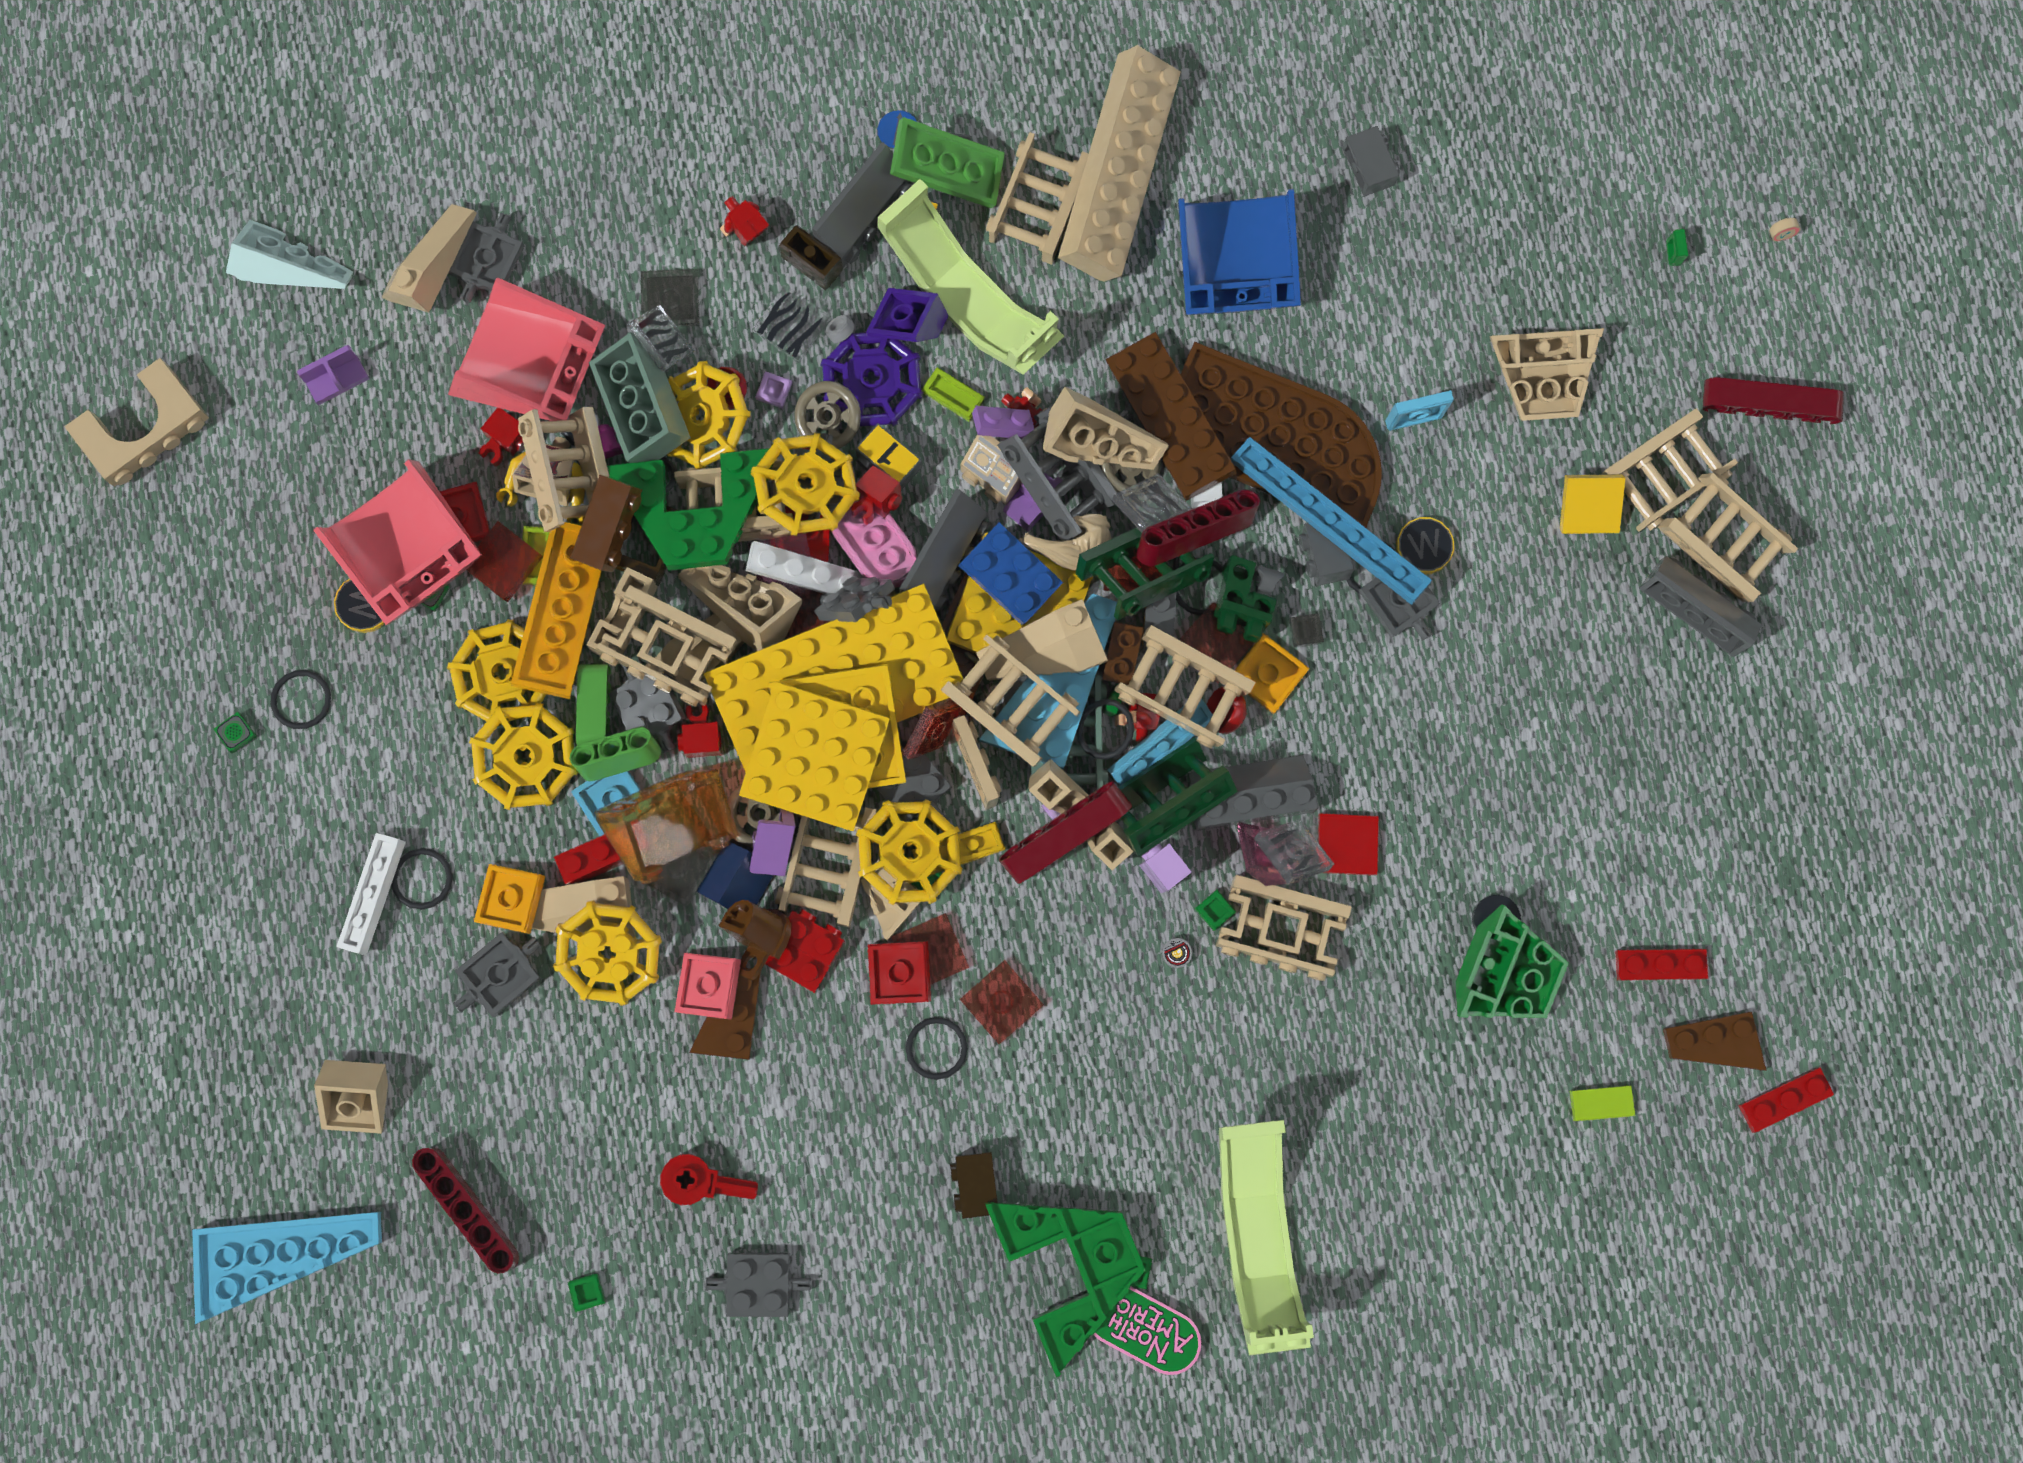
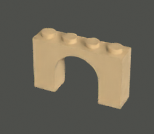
M161 358L137 374L138 378L154 397L158 406L157 422L145 437L131 442L116 440L99 417L89 409L64 426L104 480L114 487L129 482L134 472L141 467L151 466L157 460L156 456L165 450H172L177 447L182 437L189 432L195 433L204 426V422L209 419L174 371Z

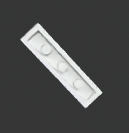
M757 541L751 544L745 570L823 594L836 593L843 587V582L851 577L863 578L858 571Z
M379 833L375 834L336 947L367 956L406 841Z

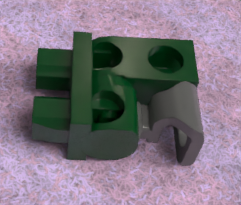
M1231 555L1223 565V578L1217 599V607L1213 616L1218 618L1217 631L1232 634L1235 631L1236 624L1245 627L1243 638L1257 643L1261 639L1264 630L1272 622V614L1277 599L1272 597L1271 593L1275 589L1276 584L1284 577V573L1261 565L1256 567V562ZM1252 580L1260 582L1256 587V592H1250Z

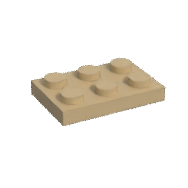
M965 715L953 719V734L985 810L997 806L1000 792L1002 791L996 776L990 777L988 765H990L984 748L978 749L976 744L978 743V733L972 721L967 723Z

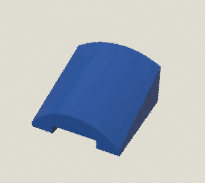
M1289 189L1286 195L1236 201L1185 203L1183 198L1178 199L1186 315L1250 312L1301 306L1294 189Z

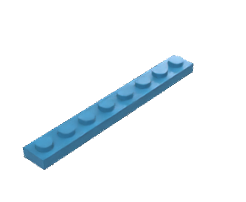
M1251 437L1231 457V462L1411 605L1430 585L1432 580Z

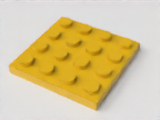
M1029 550L1063 583L1022 626L968 576L946 636L948 643L976 654V652L990 645L983 639L986 635L992 639L998 635L1002 639L1057 609L1081 599L1084 602L1092 577L1081 581L1075 574L1076 570L1062 568L1045 556Z
M888 664L779 680V682L890 717L868 788L906 783ZM775 681L769 682L770 695Z
M775 681L739 796L854 831L890 717Z

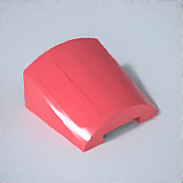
M496 278L460 369L455 372L448 395L522 414L537 409L539 418L549 421L567 420L605 325L503 279Z
M410 459L404 463L408 471L367 503L329 528L316 527L313 529L385 625L392 623L453 581L482 556L421 463Z

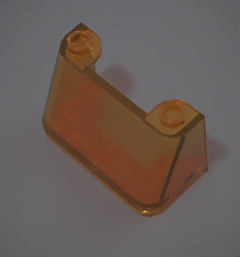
M717 769L690 770L678 773L595 811L599 826L634 881H641V884H648L658 880V874L663 871L661 866L701 847L711 846L712 850L724 848L729 845V840L739 836Z

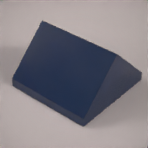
M726 840L696 892L726 909H729L734 903L741 900H748L758 904L774 875L751 873L750 862L752 853Z

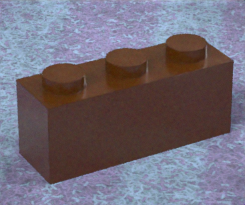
M599 475L570 558L602 571L613 572L614 568L620 563L623 542L630 535L632 528L630 523L633 514L640 507L642 489L611 477Z

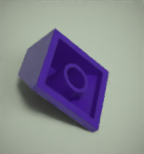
M888 288L866 333L868 336L912 342L935 339L939 337L948 318V313L937 293Z

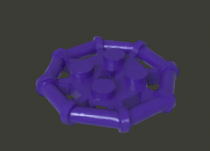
M851 333L848 338L841 341L826 359H822L820 363L823 370V381L835 382L834 371L843 374V385L854 394L859 403L861 411L859 427L876 426L878 423L880 425H898L897 421L917 399L922 398L924 393L921 390L919 361L921 357L919 353H914L900 340L868 336L867 333ZM880 343L878 348L860 349L859 344ZM886 347H891L903 358L898 361L894 358L892 359L885 351ZM851 348L854 350L855 353L849 362L845 364L838 363ZM906 366L909 373V385L900 381V369ZM869 372H874L875 376L880 377L879 380L875 381V384H869L868 381H864V378L868 377ZM898 392L906 393L907 395L892 410L889 402L894 399ZM824 393L823 402L829 401L827 393ZM840 399L836 402L842 412L848 409L847 405ZM867 407H883L886 412L883 414L863 415L864 409Z

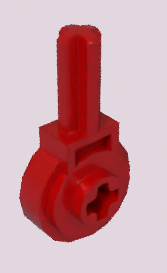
M680 1154L671 1158L664 1166L660 1175V1186L664 1195L671 1202L679 1205H692L703 1197L714 1198V1194L754 1200L758 1191V1182L718 1175L719 1170L709 1169L700 1157L692 1154ZM684 1171H690V1177L695 1178V1182L689 1183L687 1188H682V1182L677 1181V1176H682Z

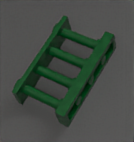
M1172 511L1169 512L1170 518L1175 517ZM1165 515L1160 516L1162 521L1167 520ZM1157 518L1154 519L1156 523H1160ZM1147 522L1144 525L1146 527H1150L1153 524L1151 522ZM1139 526L1080 553L1075 574L1081 581L1097 576L1118 599L1114 617L1119 620L1127 615L1132 616L1140 609L1195 582L1204 581L1211 573L1214 560L1213 554L1209 553L1199 559H1196L1190 552L1178 556L1186 565L1176 570H1173L1167 562L1156 565L1155 568L1163 576L1150 581L1131 560V558L1137 556V549L1144 530ZM1121 565L1140 587L1127 592L1107 569Z
M1195 737L1119 786V789L1132 804L1130 810L1142 802H1145L1152 810V812L1140 820H1137L1130 810L1120 818L1128 827L1123 831L1138 857L1238 792L1229 771L1223 765L1212 772L1203 763L1207 759ZM1194 770L1202 779L1187 788L1179 778ZM1169 785L1177 795L1162 804L1155 794Z

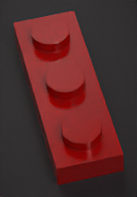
M1707 949L1615 951L1617 981L1708 979Z
M1817 1067L1738 1106L1751 1132L1756 1133L1833 1096L1834 1093L1821 1067Z

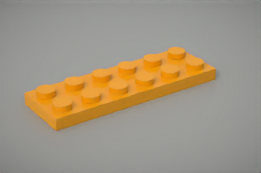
M564 522L563 525L549 532L511 681V686L566 699L571 697L602 570L570 558L581 529L580 525Z

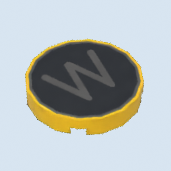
M1419 517L1409 521L1401 529L1396 540V552L1403 558L1408 556L1412 564L1422 573L1433 574L1442 570L1451 560L1454 552V539L1450 530L1441 521L1431 517Z
M351 579L346 580L336 592L334 607L335 613L342 624L352 631L361 633L376 631L385 624Z

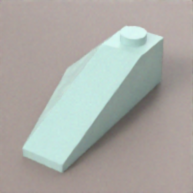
M250 219L231 244L226 273L235 276L241 281L345 289L353 275V271L326 256L319 255L313 257L309 255L307 251L308 246L301 242L297 243V245L287 243L283 240L286 234L278 229Z

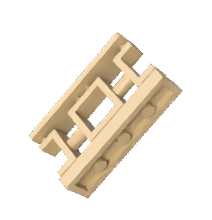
M629 585L624 594L625 599L621 602L619 608L621 611L631 615L619 639L606 633L603 635L601 643H598L596 647L598 653L602 654L600 659L615 667L617 663L628 667L626 672L640 680H643L644 676L654 680L653 685L666 693H670L672 689L682 694L680 699L696 707L698 703L705 706L712 687L701 682L703 673L706 672L713 657L727 664L730 654H733L738 644L737 639ZM635 605L667 621L668 624L656 619L648 633L636 627L642 614L632 606ZM660 630L684 642L672 667L648 655ZM687 631L722 650L719 651L709 646L703 660L689 654L695 640L685 633ZM630 637L643 643L637 657L646 662V666L610 648L611 645L623 651ZM682 664L697 670L690 683L691 686L699 689L700 692L698 693L664 676V672L676 678Z
M1235 875L1232 880L1228 900L1242 905L1236 929L1220 928L1215 946L1222 948L1221 953L1233 957H1238L1239 953L1250 955V961L1262 965H1267L1268 961L1280 964V970L1296 973L1297 969L1308 971L1307 977L1320 981H1325L1326 977H1333L1338 959L1324 955L1330 928L1342 932L1346 929V921L1350 916L1352 907ZM1240 892L1279 902V906L1271 903L1266 904L1263 918L1248 914L1251 898L1240 895ZM1301 908L1337 919L1336 921L1325 919L1321 932L1316 933L1305 930L1309 914L1297 911V909ZM1272 912L1299 920L1293 946L1266 939ZM1244 925L1257 928L1260 931L1256 945L1267 947L1268 949L1265 951L1228 940V937L1241 939ZM1302 941L1315 944L1317 948L1314 961L1324 963L1325 967L1286 957V953L1299 955Z

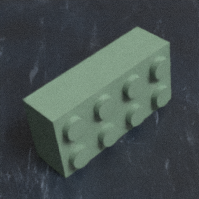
M630 332L589 362L627 462L636 463L659 460L691 438L652 339Z

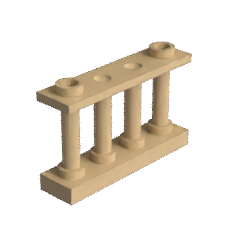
M1029 132L1026 142L1021 140L1016 153V157H1019L996 216L991 214L988 220L986 231L989 232V242L995 243L998 233H1002L1039 247V250L1042 251V261L1052 265L1067 229L1088 153L1082 151L1079 161L1073 160L1071 162L1033 148L1035 134ZM1030 158L1068 172V176L1072 177L1069 186L1064 184L1062 187L1024 173L1023 171L1028 159ZM1021 183L1059 197V201L1062 202L1059 210L1054 209L1050 211L1013 197L1018 184ZM1008 208L1049 222V226H1052L1049 235L1044 234L1041 236L1003 222Z
M582 407L570 414L569 420L540 422L537 409L527 412L518 418V429L523 439L538 503V516L542 522L544 532H550L563 525V519L585 517L589 506L560 507L556 490L584 488L590 504L599 475L609 477L593 407ZM571 432L576 448L547 450L543 433ZM579 461L583 476L553 479L550 462Z
M1697 408L1607 468L1601 474H1623L1626 478L1624 492L1645 519L1636 527L1638 532L1646 527L1649 531H1652L1664 520L1662 516L1706 487L1675 449V442L1673 440L1681 435L1683 439L1687 438L1713 473H1718L1726 479L1733 475L1730 470L1738 464L1736 459L1723 466L1696 431L1698 429L1696 424L1703 418ZM1656 451H1659L1660 454L1664 453L1691 489L1677 497L1651 461L1653 459L1650 455ZM1634 466L1638 470H1643L1667 502V505L1656 513L1628 478L1630 476L1628 470Z
M776 459L771 470L777 471L784 460ZM721 467L708 469L686 468L683 471L674 472L679 488L686 489L687 510L698 509V488L715 486V507L722 506ZM768 479V481H772L773 496L777 495L775 480ZM780 502L775 505L776 508L785 513V504ZM755 506L742 528L743 533L738 542L794 537V535H791L789 530L769 516H757ZM785 513L786 515L794 519L792 513Z
M1718 473L1702 474L1698 479L1707 488L1681 518H1666L1657 528L1742 602H1754L1761 594L1754 587V581L1779 551L1782 554L1795 553L1798 548L1791 543L1792 538L1789 534L1773 527L1728 487L1729 482L1726 478ZM1717 495L1728 507L1703 537H1697L1690 531L1692 528L1690 525L1714 496ZM1738 514L1749 526L1724 556H1718L1712 550V543L1735 515ZM1757 533H1760L1770 542V545L1745 574L1740 575L1733 569V562Z
M1151 625L1146 629L1142 640L1147 642L1146 647L1148 649L1128 686L1120 682L1114 689L1115 692L1120 694L1118 698L1132 706L1137 703L1198 736L1196 741L1208 748L1223 745L1225 739L1216 734L1236 696L1249 694L1256 682ZM1164 651L1173 656L1172 661L1174 663L1155 699L1152 700L1138 691L1158 653L1162 654ZM1191 666L1199 671L1198 675L1200 677L1181 713L1178 714L1164 705L1183 669ZM1216 680L1225 685L1224 690L1226 691L1205 729L1190 719L1209 683Z
M986 635L983 639L991 647L961 683L958 681L954 685L948 681L941 691L1032 767H1036L1043 759L1038 755L1041 750L1039 748L1069 711L1076 717L1081 713L1076 709L1079 703L1066 692L1063 696L1059 695L1007 651L1010 645L998 635L993 639ZM999 654H1002L1014 666L984 702L981 700L978 704L969 698V695L972 693L970 689ZM1025 673L1037 685L1007 721L1004 719L1001 723L992 717V714L995 712L993 710L1018 678ZM1046 692L1049 693L1060 704L1030 740L1027 738L1022 742L1015 736L1018 731L1016 729L1017 726Z
M865 807L864 814H859L855 831L862 829L877 813V810ZM797 814L801 821L784 887L779 886L775 904H779L778 910L783 913H787L789 904L831 913L833 917L838 918L837 924L839 926L850 928L862 879L858 874L860 871L859 840L857 838V843L851 842V845L806 835L810 818ZM803 846L848 856L847 859L852 860L850 871L839 873L800 864ZM796 875L841 885L840 888L845 889L843 900L832 902L793 893L792 889Z

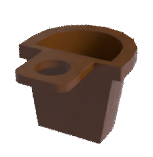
M748 900L734 903L727 910L718 925L738 940L739 943L747 946L741 958L739 976L752 981L758 977L769 956L777 959L781 957L791 936L789 917L778 909H765ZM757 957L755 967L750 971H746L747 962L751 958Z

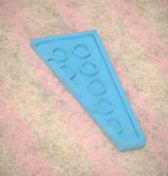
M1092 594L1086 601L1085 606L1103 650H1105L1115 621L1114 614L1117 602ZM1099 665L1080 673L1063 672L1052 673L1053 675H1036L1059 695L1063 696L1065 692L1068 693L1079 703L1076 709L1081 712L1076 717L1069 711L1039 747L1041 750L1038 755L1043 759L1040 762L1046 763L1051 758L1062 770L1064 769ZM1027 677L995 719L1000 723L1004 719L1007 721L1037 683ZM1046 692L1017 726L1016 729L1018 731L1015 736L1022 742L1027 738L1030 740L1060 703ZM988 729L979 739L980 742L1016 753Z
M381 1212L193 1229L195 1324L382 1243Z

